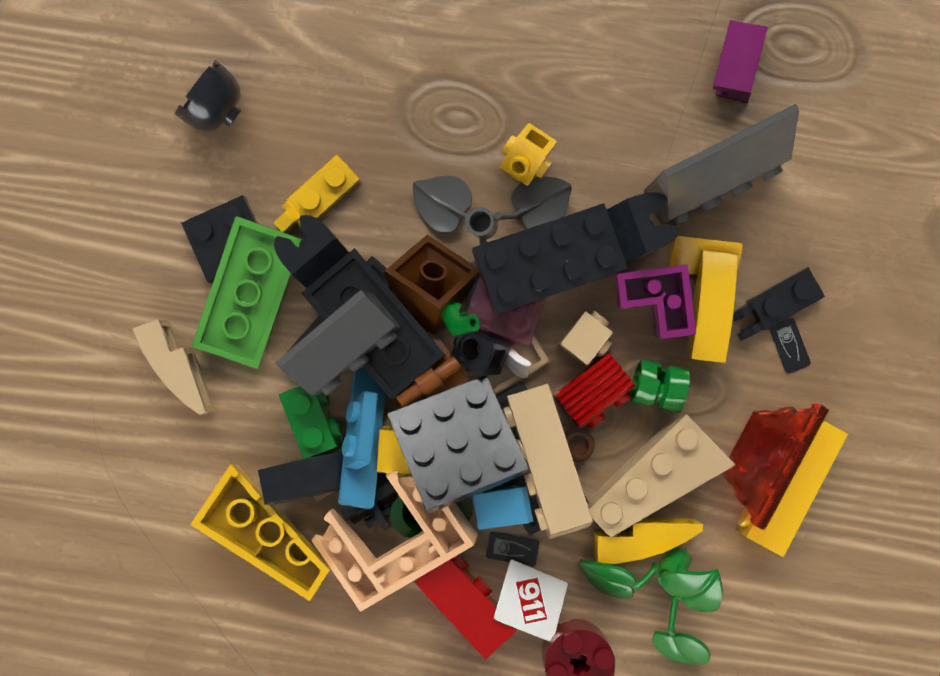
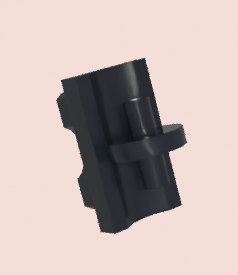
M378 472L374 507L364 509L344 505L345 508L341 512L344 519H350L353 524L364 519L368 528L379 523L384 530L392 527L389 519L393 501L399 494L386 477V473Z

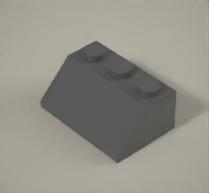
M360 290L277 360L275 364L312 396L322 392L327 396L343 383L340 380L343 374L349 369L353 373L370 360L367 354L378 346L382 350L397 337L394 331L400 325L374 294Z

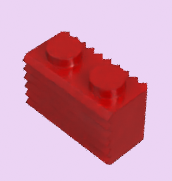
M605 353L600 359H597L569 383L555 392L553 396L579 428L587 425L590 429L605 418L602 412L613 404L617 408L625 403L632 396L629 390L635 384L610 353Z

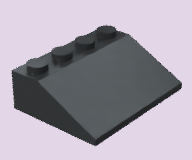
M794 104L663 170L643 190L644 193L656 192L666 196L667 202L660 211L655 213L660 224L672 222L673 226H677L691 219L692 215L690 212L702 206L705 212L723 202L720 196L730 191L736 196L752 188V180L762 176L764 181L782 173L781 165L792 159L799 115L797 105Z

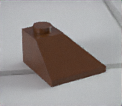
M429 235L423 237L384 272L385 278L399 301L421 326L433 334L444 325L441 314L445 307L453 303L462 304L480 275L476 266Z

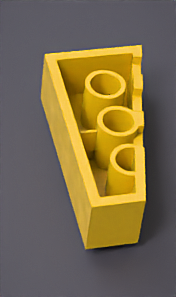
M230 464L190 524L308 601H311L331 570L319 551L276 505H264L262 490L236 464Z

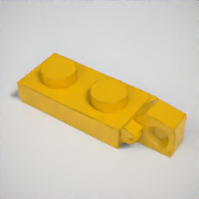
M336 154L287 199L288 201L282 205L286 211L274 222L275 226L281 232L289 234L297 225L300 226V216L310 215L320 219L355 188L361 180Z

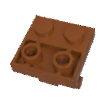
M426 330L428 335L445 353V356L416 378L409 387L396 397L402 407L471 381L455 357L450 358V351L437 333L433 334Z

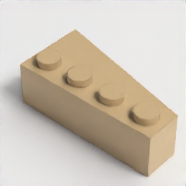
M545 384L507 396L509 406L504 407L503 410L510 428L514 426L516 428L519 438L516 441L529 468V474L524 475L530 496L536 494L539 509H535V514L540 530H546L549 539L588 528L593 520L549 385Z
M677 412L588 499L589 504L587 505L592 519L610 537H613L730 469L735 464L687 414Z

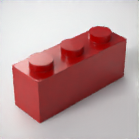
M458 554L417 578L414 583L486 660L516 632V628L494 619L498 603L489 595L493 592L483 578L478 576L475 579L466 570L469 564L461 554Z

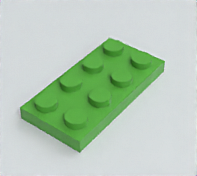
M235 216L191 347L258 369L291 277V273L282 264L275 252V238L281 236L291 239L297 247H299L302 239Z

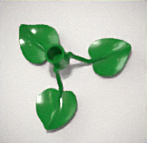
M679 547L664 552L660 564L653 562L651 569L639 581H636L635 576L631 572L619 566L580 559V568L588 581L603 594L619 599L632 598L634 589L640 590L657 574L659 584L662 585L667 593L672 595L668 633L662 631L654 632L652 641L655 648L665 657L679 663L705 665L709 662L711 657L709 648L696 637L676 633L675 620L678 600L680 599L687 607L696 611L714 612L718 610L723 597L722 581L718 569L703 572L688 571L692 560L691 555Z

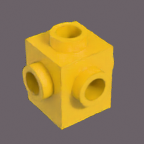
M528 123L517 137L512 135L505 144L501 153L506 155L499 168L507 172L512 179L529 186L535 176L542 179L549 169L552 161L548 159V156L558 141L531 123Z

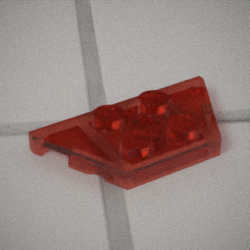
M813 403L811 408L798 410L791 406L779 408L776 411H753L729 456L735 466L724 471L723 475L727 482L733 485L734 494L738 501L750 513L752 517L750 519L751 523L764 531L829 412V409L822 404Z

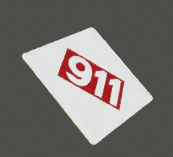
M510 560L494 619L550 642L556 632L568 584L522 563Z

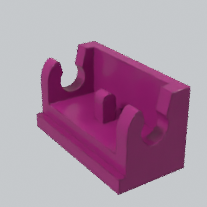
M730 20L713 84L716 96L748 104L768 29L767 26Z

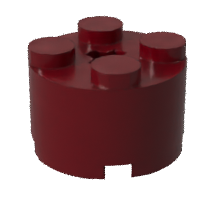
M571 619V621L559 623L550 642L543 641L542 660L546 676H614L615 656L602 631L587 620ZM583 655L584 659L582 661L572 662V658L579 659Z

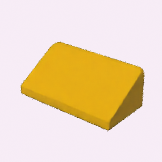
M676 236L670 243L668 267L688 264L689 275H697L703 249L736 253L738 255V269L743 243Z

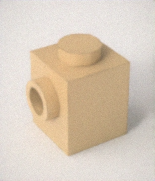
M585 311L580 314L557 345L581 364L589 365L595 356L600 359L609 349L612 342L608 339L613 332L607 328L609 322L595 311L591 314Z

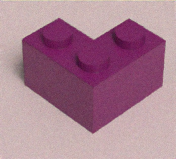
M688 264L614 274L618 308L652 305L656 337L665 339L696 335Z

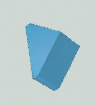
M498 485L473 496L479 530L533 522L527 486Z

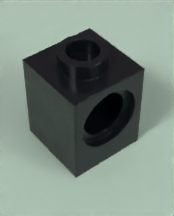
M480 325L479 329L475 332L455 336L450 358L454 356L458 363L480 376L501 374L512 343Z

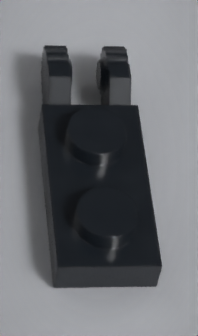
M809 267L796 272L748 299L745 305L734 310L732 322L742 319L751 311L757 320L756 323L744 327L737 333L740 341L762 330L769 329L825 297Z

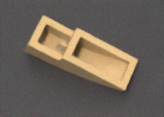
M157 319L132 328L140 349L165 386L198 415L214 412L215 410L194 350L188 347L178 348L170 322Z

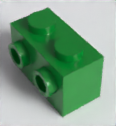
M301 386L278 394L303 459L310 458L342 444L340 437H343L340 424L336 417H331L327 405H330L328 395L326 396L322 392L312 396Z

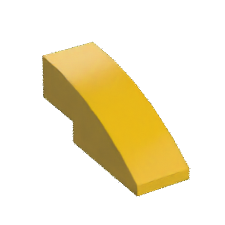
M702 249L692 301L696 335H689L686 349L691 359L726 363L736 293L738 258L736 253Z
M644 518L628 527L627 531H621L613 537H610L603 530H594L593 558L596 562L617 564L652 557L671 550L703 532V524L696 519Z

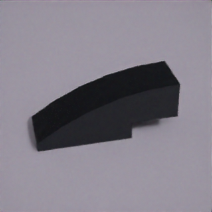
M342 452L258 470L264 505L273 506L305 497L310 498L338 491L340 489L343 464Z

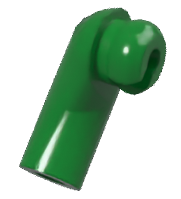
M460 303L448 304L441 314L444 324L454 336L475 332L480 327V320L475 314L466 315V311L460 313L459 309L463 307Z

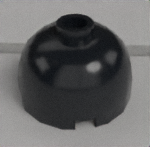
M215 60L212 67L209 66L187 93L185 97H187L188 101L183 107L179 105L175 115L188 125L203 131L216 130L223 123L230 126L241 112L236 107L241 97L240 86L236 78Z

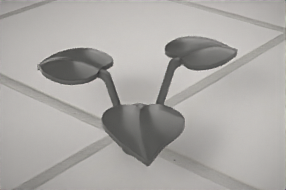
M446 175L413 182V194L417 209L423 220L432 229L442 233H451L458 228L462 218L466 220L467 229L475 237L479 238L480 244L487 243V239L495 235L499 220L522 217L524 225L527 228H531L564 217L572 191L571 184L564 180L553 177H542V179L536 177L529 186L521 183L512 193V203L519 211L515 213L497 212L492 214L486 208L477 207L469 213H465L472 204V194L469 186L460 178ZM476 261L471 262V264L477 267ZM479 275L464 301L482 320H488L495 316L481 275Z

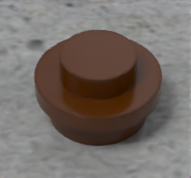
M572 428L564 433L573 462L585 461L592 455L595 443L588 431L582 428Z

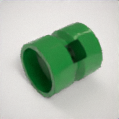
M640 359L632 380L635 386L631 389L630 393L632 396L630 401L646 406H652L656 402L660 409L680 413L688 395L690 383L689 370L674 366H668L663 370L660 363Z

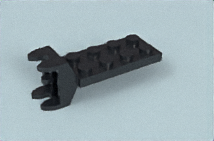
M656 192L643 193L627 198L607 210L603 203L473 247L471 250L495 316L623 272L628 269V264L642 260L654 251L671 243L678 234V227L666 223L654 226V223L650 220V215L660 211L667 202L666 196Z
M302 215L300 216V226L307 238H303L299 243V247H297L291 239L277 236L274 241L275 252L286 269L306 288L301 294L324 321L356 293L363 290L374 294L400 325L394 331L397 337L382 350L377 346L369 352L367 356L370 360L363 366L386 395L393 400L409 387L416 378L443 358L445 353L355 248L349 252L323 222L313 216Z

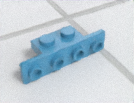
M359 369L353 373L350 402L346 411L347 430L342 445L343 464L338 503L346 506L371 509L374 507L379 430L383 424L386 393L364 369Z

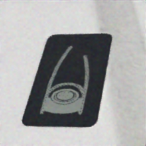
M793 318L769 328L787 373L811 364Z
M491 532L486 557L509 563L510 560H514L526 566L534 567L540 543L534 539Z

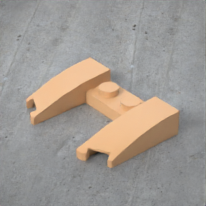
M399 471L389 473L387 478L422 528V532L376 559L353 529L334 509H331L324 517V520L330 523L324 536L316 534L311 540L360 612L474 546L478 537V533L456 503L427 514L412 476L401 477Z

